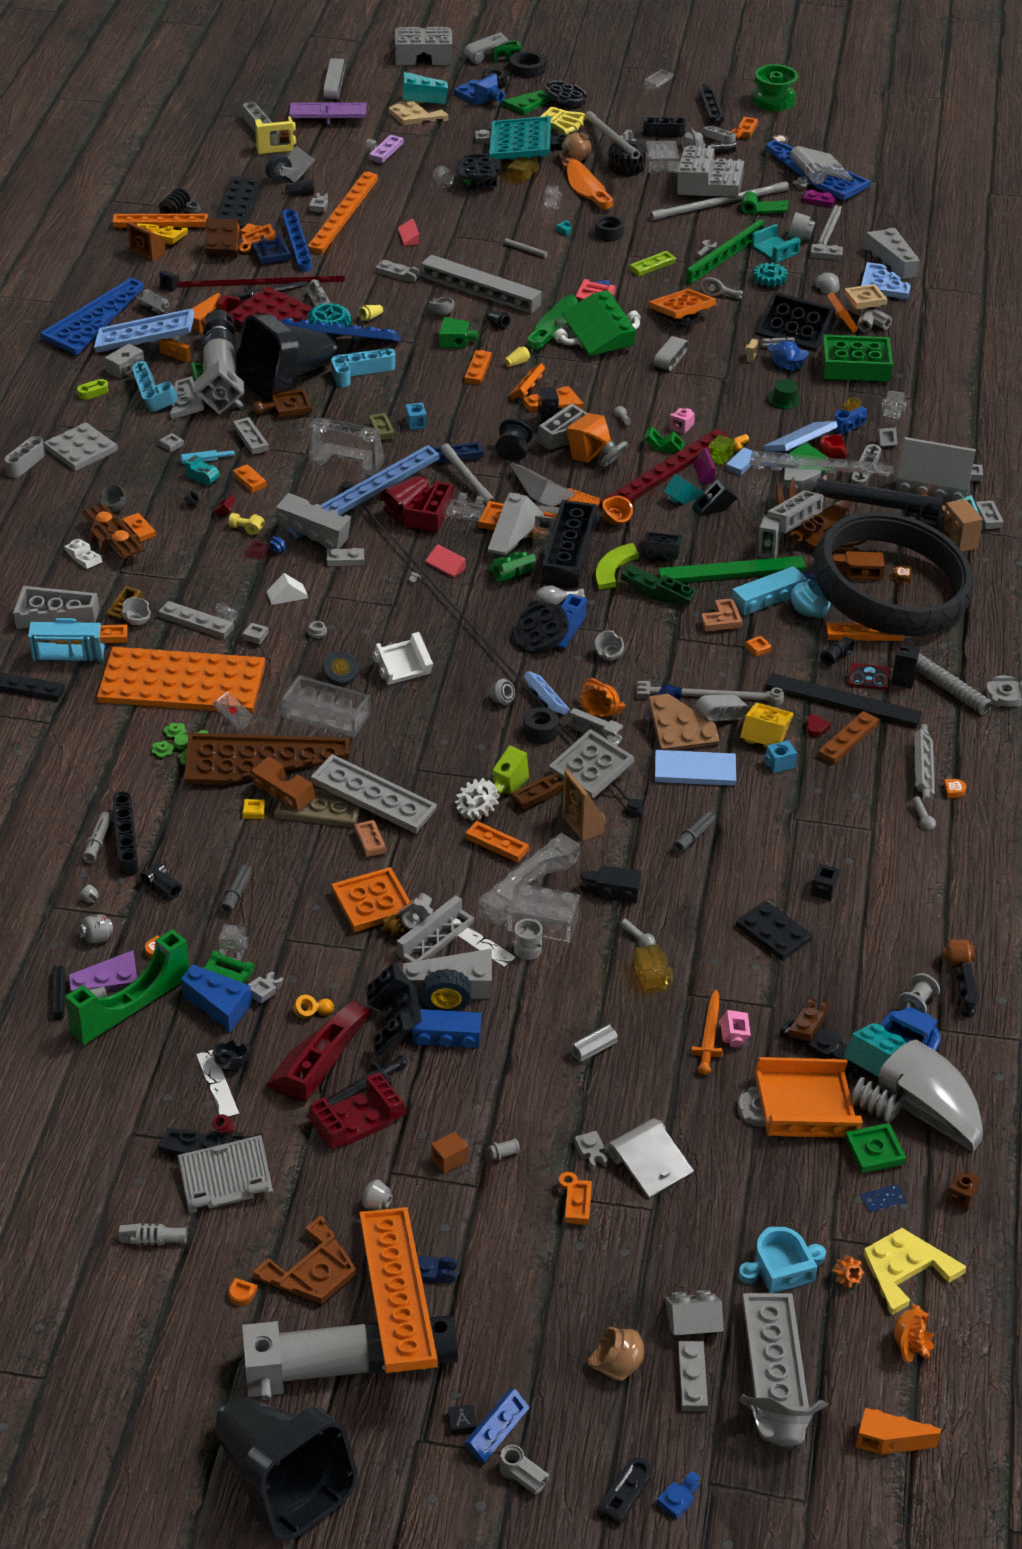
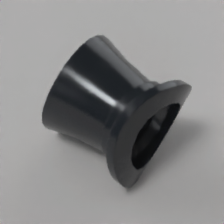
M511 418L503 420L499 427L500 438L496 442L495 449L506 460H522L527 455V444L533 437V430L528 424L520 420Z

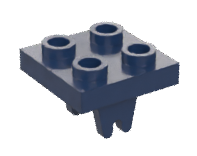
M276 233V239L266 240L264 235H260V242L252 243V249L260 264H269L277 261L283 262L291 259V253L279 233Z

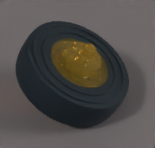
M338 651L326 657L322 671L329 683L336 686H345L355 679L358 666L356 660L350 654Z

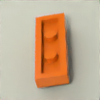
M485 350L475 351L464 377V383L481 385L492 359V352H486Z
M542 363L532 368L509 394L512 400L518 397L521 399L527 395V390L535 385L534 381L542 377L541 373L545 369Z
M478 821L465 832V839L517 863L529 851L528 844Z

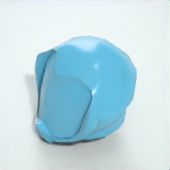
M808 579L805 583L797 584L791 590V602L798 613L806 617L822 618L827 614L831 603L823 595L818 583Z

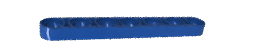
M292 209L284 210L283 222L298 270L302 272L310 271L312 269V259L297 212Z

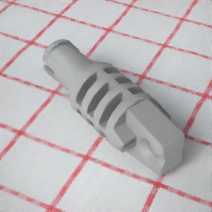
M142 1223L120 1225L118 1232L119 1242L137 1245L143 1243L144 1246H148V1243L151 1246H155V1243H157L158 1246H162L165 1243L186 1244L187 1228H169L163 1224H158V1226L156 1224L149 1226V1223H145L144 1226Z

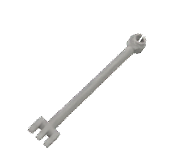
M638 681L636 683V698L648 700L650 694L689 697L734 694L740 699L764 700L773 705H781L784 702V693L780 688H773L771 691H767V693L650 687V681Z

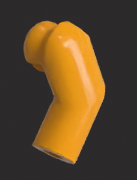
M744 434L732 440L731 447L735 452L742 450V444L749 442L748 435Z

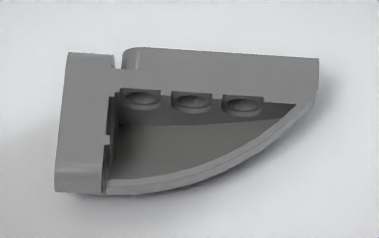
M912 1040L896 1050L883 1064L879 1072V1086H881L882 1091L889 1090L888 1094L891 1096L896 1094V1099H899L898 1101L903 1098L902 1107L906 1111L970 1151H975L983 1139L979 1107L965 1078L945 1057L922 1042Z

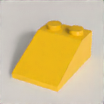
M755 703L745 716L740 738L745 739L747 743L756 744L757 742L764 744L766 748L767 745L783 742L794 713Z

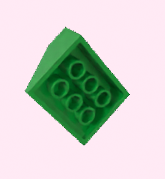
M609 290L593 293L562 312L563 318L589 356L634 346L636 329Z
M823 335L824 379L891 382L893 360L890 337Z

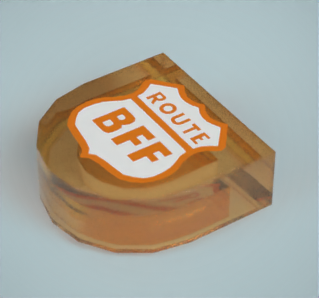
M895 567L892 574L893 578L898 582L911 583L912 567Z

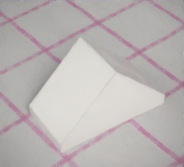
M285 573L267 590V596L271 605L308 598L303 584Z

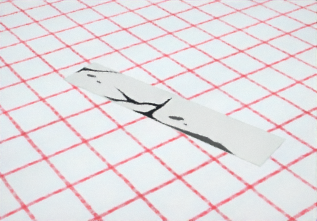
M457 918L453 921V923H463ZM468 927L458 935L479 950L492 949V959L503 966H506L515 958V956L471 927Z
M213 1050L196 1054L219 1114L227 1116L239 1114L222 1069L212 1059Z

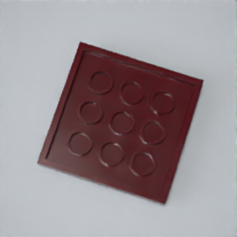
M266 286L229 312V314L234 318L235 324L242 327L243 321L248 315L271 314L273 317H277L279 321H283V318H291L293 322L299 323L300 320H307L308 312L313 307Z

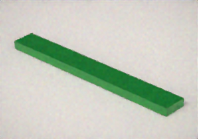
M759 219L689 267L686 273V283L691 285L752 243V233L764 229L765 221Z
M802 556L666 567L659 568L658 574L660 579L663 575H667L681 583L768 576L793 566L803 573L806 572V565Z

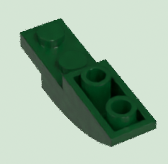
M631 564L627 565L620 577L621 580L636 587L635 593L665 603L690 604L697 590L667 575H663L660 579Z

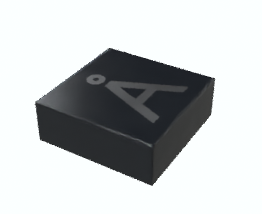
M474 1405L448 1407L451 1434L474 1432L477 1428Z

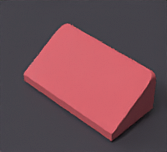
M414 219L398 227L404 246L419 244V233Z
M437 545L425 561L426 564L453 578L465 570V558L441 545Z

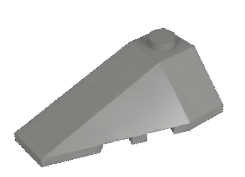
M511 463V467L529 496L536 500L535 503L537 505L554 507L560 504L562 500H567L574 496L575 493L540 476L526 467Z
M509 493L490 541L488 552L507 555L518 545L522 538L526 539L529 536V532L539 528L538 516L544 517V514L528 496Z

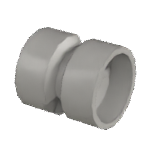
M522 919L515 925L514 953L521 959L532 960L541 954L543 928L538 921Z

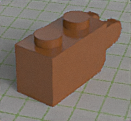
M846 551V555L832 556L839 572L845 574V577L848 579H883L885 566L883 553Z

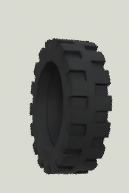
M518 51V53L515 52L513 55H510L509 71L515 76L523 78L541 76L542 73L546 72L547 59L540 52ZM522 63H532L534 65H523Z

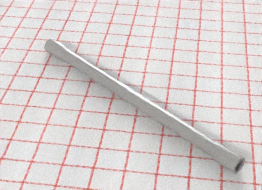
M587 111L585 113L586 119L597 126L633 159L640 157V152L635 147H632L603 123L593 112Z
M781 182L749 191L754 192L757 196L788 191L789 185L787 182ZM748 191L740 192L739 197L722 196L668 209L650 211L649 216L653 221L672 215L742 200L743 194Z

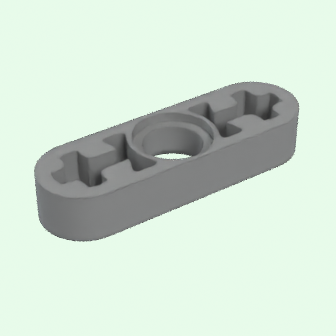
M713 126L704 127V136L724 143H734L736 141V134Z

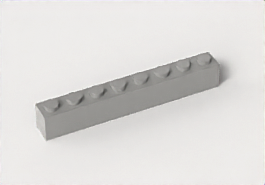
M430 255L421 263V277L530 314L541 306L542 291L434 255Z

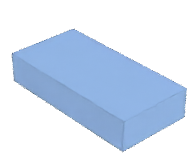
M743 448L726 464V470L741 476L758 460L759 453Z

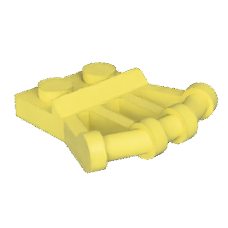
M550 107L540 116H551V130L555 129L561 135L577 132L583 127V122L586 118L584 113L565 111L555 107Z

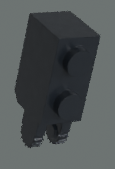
M604 865L599 867V871H583L581 873L583 881L580 883V888L585 892L595 893V897L637 903L642 871Z

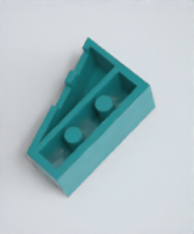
M404 72L402 100L446 104L447 82Z

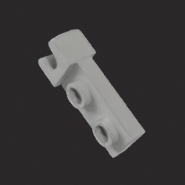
M575 708L570 712V728L582 733H586L591 729L615 745L621 742L622 736L617 734L623 728L621 724L612 720L607 722Z

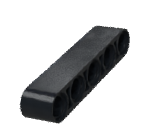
M121 791L113 795L119 869L122 875L133 876L137 874L139 866L132 799L128 792Z

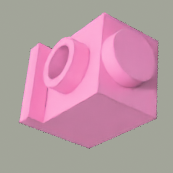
M679 408L674 414H670L669 429L685 434L694 425L695 413L688 408Z
M727 1010L718 1021L719 1026H721L723 1042L730 1043L731 1047L736 1048L744 1045L751 1036L748 1013Z

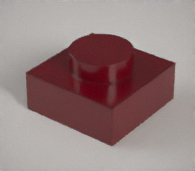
M229 495L217 505L213 513L217 517L223 513L225 515L233 509L232 504L236 499Z

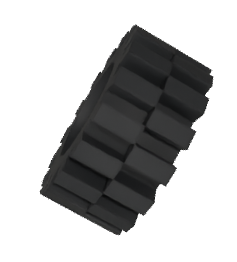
M492 67V69L488 68V70L482 71V79L495 73L497 74L498 89H503V87L507 86V71H504V69L500 70V68L495 69V67Z

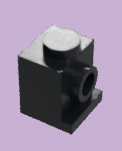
M819 864L812 881L811 895L831 900L838 882L840 869Z

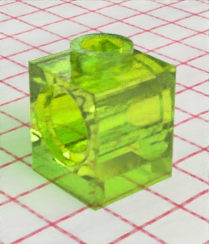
M718 435L709 444L708 451L712 461L723 465L733 455L734 440Z

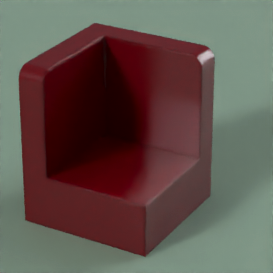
M222 295L216 303L217 310H224L229 313L241 305V299Z

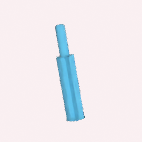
M212 450L181 454L180 459L182 465H185V461L195 454L201 457L202 462L216 461L219 457L234 456L235 454L233 450L225 452Z

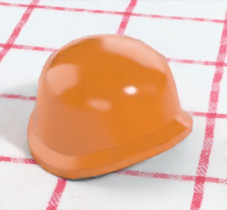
M613 496L603 501L602 513L606 522L612 525H620L630 520L633 506L628 499L622 496Z

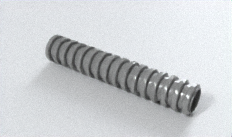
M919 653L917 672L933 681L939 687H942L948 693H951L957 699H960L966 705H969V707L974 708L981 715L990 709L992 703L990 699H987L984 695L982 696L981 693Z

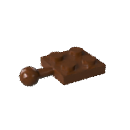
M305 389L272 394L273 403L263 404L260 401H256L251 406L252 412L256 415H261L266 410L276 409L279 418L312 413V406Z

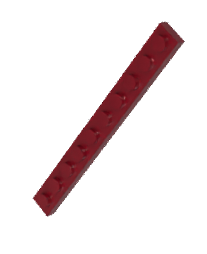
M714 429L600 500V507H602L605 499L613 496H622L633 502L674 476L675 473L677 474L692 465L704 448H707L709 453L728 442L729 435L721 430Z

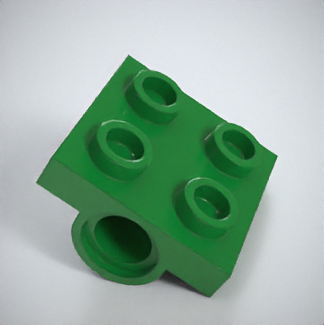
M527 551L509 554V557L506 558L499 557L493 559V563L488 564L487 567L489 572H493L496 581L502 582L515 576L532 572L534 569L533 562L536 561L535 554H527Z

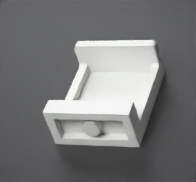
M419 632L413 633L408 641L381 647V644L378 643L375 645V650L372 653L375 663L378 662L380 675L382 679L385 678L387 685L430 674L433 662Z

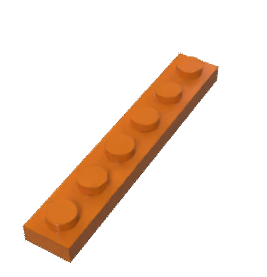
M114 214L113 228H126L128 222L136 225L138 223L158 225L159 227L204 228L206 227L208 214Z

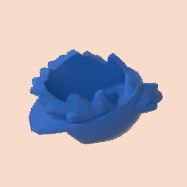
M780 341L775 345L770 343L768 347V352L774 361V365H778L781 370L785 368L791 372L803 367L805 364L804 360L807 359L809 354L808 351L799 349L797 344L791 341Z

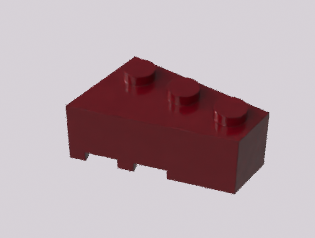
M436 481L423 492L420 498L416 497L413 500V504L409 507L405 506L403 508V526L438 533L454 502V484Z

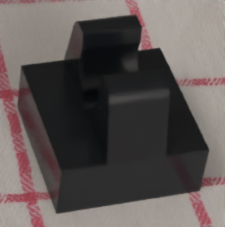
M165 270L161 271L160 287L172 292L175 291L179 283V275Z

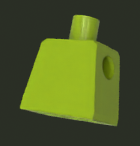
M510 745L492 771L494 785L498 789L499 795L502 792L511 795L512 792L518 790L529 779L527 753Z

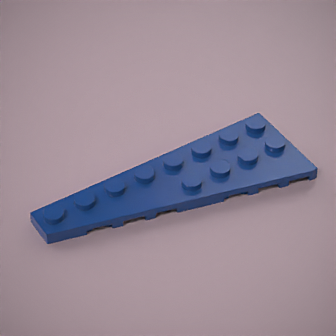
M131 277L40 333L41 339L74 355H78L97 336L99 328L106 327L144 289L143 282Z

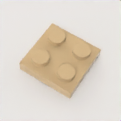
M875 284L845 288L844 295L856 309L887 305V298Z

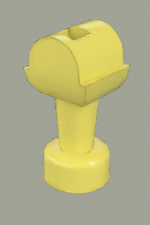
M231 513L228 524L232 528L243 526L247 533L253 535L259 533L265 521L261 516H257V514L246 519L240 518L239 514Z

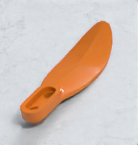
M575 159L570 160L567 166V177L571 188L579 195L592 200L603 210L612 207L613 198L606 192L604 186L582 163Z

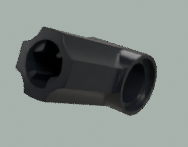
M160 862L155 863L140 873V879L148 889L154 887L168 899L171 898L173 900L177 898L182 890V884L171 877L165 866Z

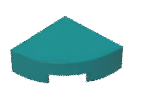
M566 220L557 224L556 231L568 236L571 233L570 222Z

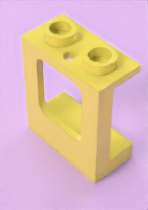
M288 116V121L262 124L261 119L255 120L258 154L292 151L294 149L296 137L293 135V131H296L295 122H292L290 116ZM289 130L288 145H270L271 131Z

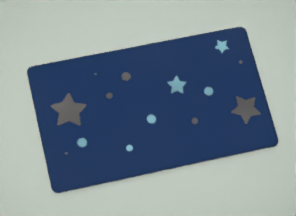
M898 1184L861 1194L870 1212L907 1202Z

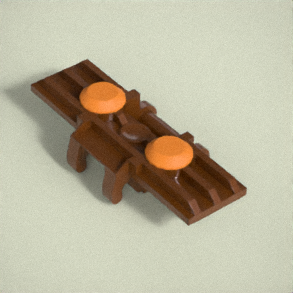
M102 503L81 511V514L93 526L90 529V540L95 543L97 541L96 537L99 539V550L102 553L106 552L105 547L107 545L121 559L145 551L144 547L139 543L140 538L131 532L123 519L118 520V516L114 515L105 504Z

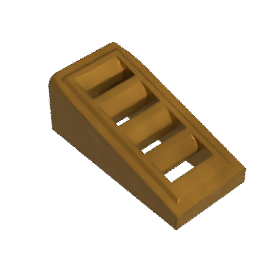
M125 586L106 612V615L123 621L122 609L120 608L123 602L131 597L144 600L142 592Z

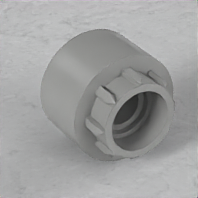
M795 212L787 238L793 239L798 237L801 239V242L803 240L809 241L815 222L810 220V216Z

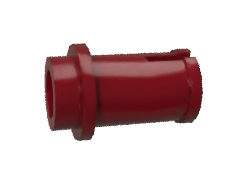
M219 1114L214 1118L212 1126L217 1132L223 1135H230L229 1131L232 1134L234 1133L235 1126L227 1115Z

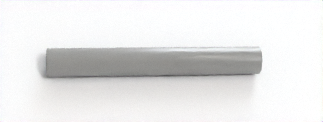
M507 238L504 240L505 245L544 258L548 255L546 251Z

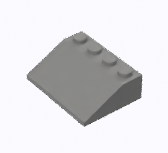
M905 437L895 491L919 495L925 494L931 497L943 498V501L946 502L967 497L976 449Z

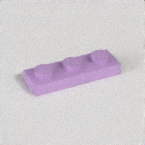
M389 135L369 154V160L383 163L403 144V138Z

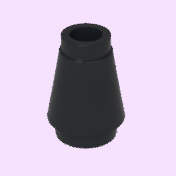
M489 311L486 315V319L499 328H506L510 324L511 319L506 312Z

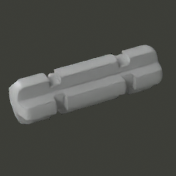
M794 338L763 339L762 347L768 348L770 343L775 345L780 341L795 343Z

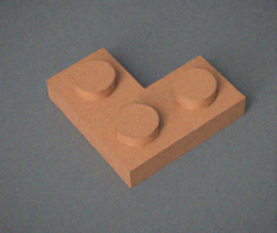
M733 598L715 600L717 612L701 614V622L705 631L742 628V619Z

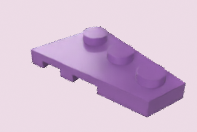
M133 950L70 974L71 992L82 985L89 990L104 986L106 992L123 990L137 979Z

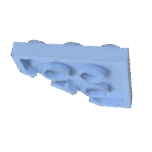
M867 262L861 286L875 284L885 297L908 299L910 284L900 281L901 278L894 272L889 273L886 270L887 267L883 264Z

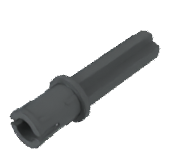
M711 811L706 812L689 829L684 830L682 835L674 841V849L680 853L690 844H694L697 837L714 822L715 814H712Z
M242 865L230 889L225 891L224 900L220 905V910L223 913H232L235 904L240 901L241 892L251 874L252 869L250 866Z

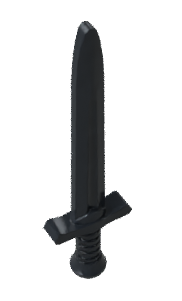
M307 281L283 284L271 288L282 292L306 286ZM244 286V293H231L229 296L238 297L241 300L249 299L262 289L249 290L248 286Z
M399 1055L395 1061L383 1068L376 1060H372L371 1067L374 1069L373 1072L326 1100L332 1106L367 1089L366 1077L381 1073L390 1086H392V1079L388 1075L399 1068H405L407 1066L406 1058Z

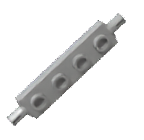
M921 724L920 730L914 733L915 786L922 793V801L928 803L931 801V796L935 794L933 740L929 736L927 724Z

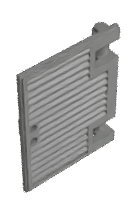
M261 1135L178 1155L189 1213L197 1212L198 1207L208 1205L210 1209L254 1198L253 1194L264 1191L265 1195L273 1192ZM262 1180V1182L251 1184L252 1182ZM206 1194V1196L195 1198V1196Z

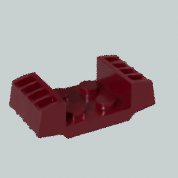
M381 1073L366 1077L367 1090L332 1106L325 1097L310 1104L307 1118L330 1149L344 1144L350 1145L389 1127L393 1121L407 1114L404 1102Z

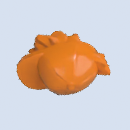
M588 678L584 682L580 690L581 695L578 696L581 699L580 707L582 711L588 712V714L593 716L609 717L613 714L617 715L622 713V709L626 707L624 702H620L619 695L612 686L602 684L594 678Z
M914 1304L911 1305L912 1310L905 1311L897 1319L894 1327V1338L901 1347V1354L905 1363L912 1362L916 1353L928 1359L930 1357L929 1351L934 1348V1343L929 1341L934 1334L926 1331L928 1313L920 1309V1306Z

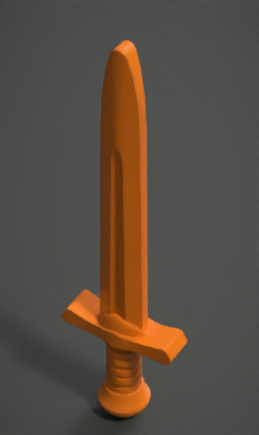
M714 990L710 998L702 1047L693 1046L691 1048L693 1056H702L701 1064L698 1066V1072L701 1075H708L711 1072V1057H723L722 1048H714L719 1011V993L717 990Z

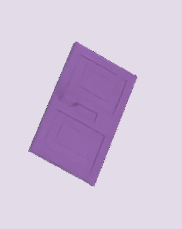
M290 103L289 116L291 118H326V124H330V118H366L367 103Z

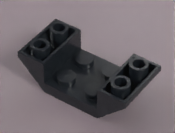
M394 962L365 988L367 1005L380 1010L382 1013L384 1028L373 1037L374 1051L377 1056L392 1049L422 1022L416 987Z

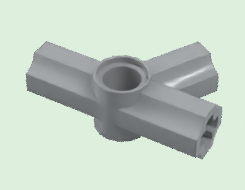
M850 301L846 304V309L860 316L857 327L861 332L871 330L873 324L884 330H887L892 324L893 318L877 310V307L856 309Z

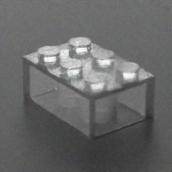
M518 883L508 910L507 931L514 932L516 923L522 919H534L542 925V937L570 942L580 912V894Z

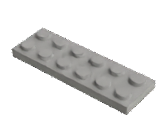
M333 754L316 770L310 779L312 784L415 834L437 809V804Z
M743 1293L742 1302L754 1397L772 1398L792 1410L809 1409L792 1293ZM756 1406L757 1417H765L763 1411Z

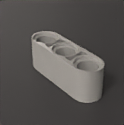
M674 336L670 337L656 354L654 367L671 371L687 352L688 340Z
M38 436L30 437L5 457L6 473L9 477L16 478L21 476L45 456L43 439Z
M734 694L705 695L695 705L696 709L709 721L741 720L749 712L748 705Z

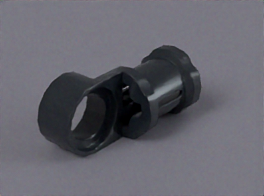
M845 636L839 642L831 643L828 649L821 652L820 659L828 666L833 665L837 658L843 655L849 656L852 653L855 640Z

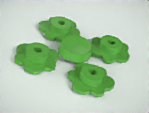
M170 723L163 730L168 738H174V745L168 744L167 741L155 742L152 745V754H156L158 758H164L166 755L170 756L175 746L178 749H184L178 757L180 763L186 765L188 735L185 734L187 730L182 723ZM201 730L198 733H208V731Z

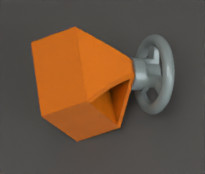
M587 413L566 428L573 460L590 462L601 453H604L606 456L602 459L600 465L605 467L619 457L628 446L626 441L621 442L617 446L611 441L605 417L602 415Z

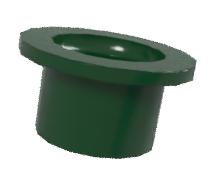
M789 379L777 380L774 390L768 393L767 401L769 404L779 409H793L797 407L801 402V398L797 394V383Z

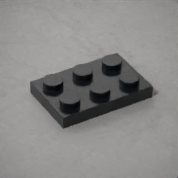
M766 900L736 920L737 928L781 961L812 941L813 934Z

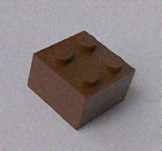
M206 218L204 245L206 256L238 257L240 231L238 219Z

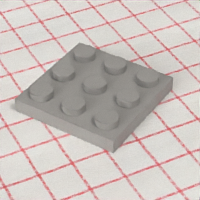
M88 423L80 424L43 442L44 448L74 471L118 451L116 443Z
M590 729L549 765V769L563 780L564 770L568 769L588 795L594 798L635 761L633 755Z

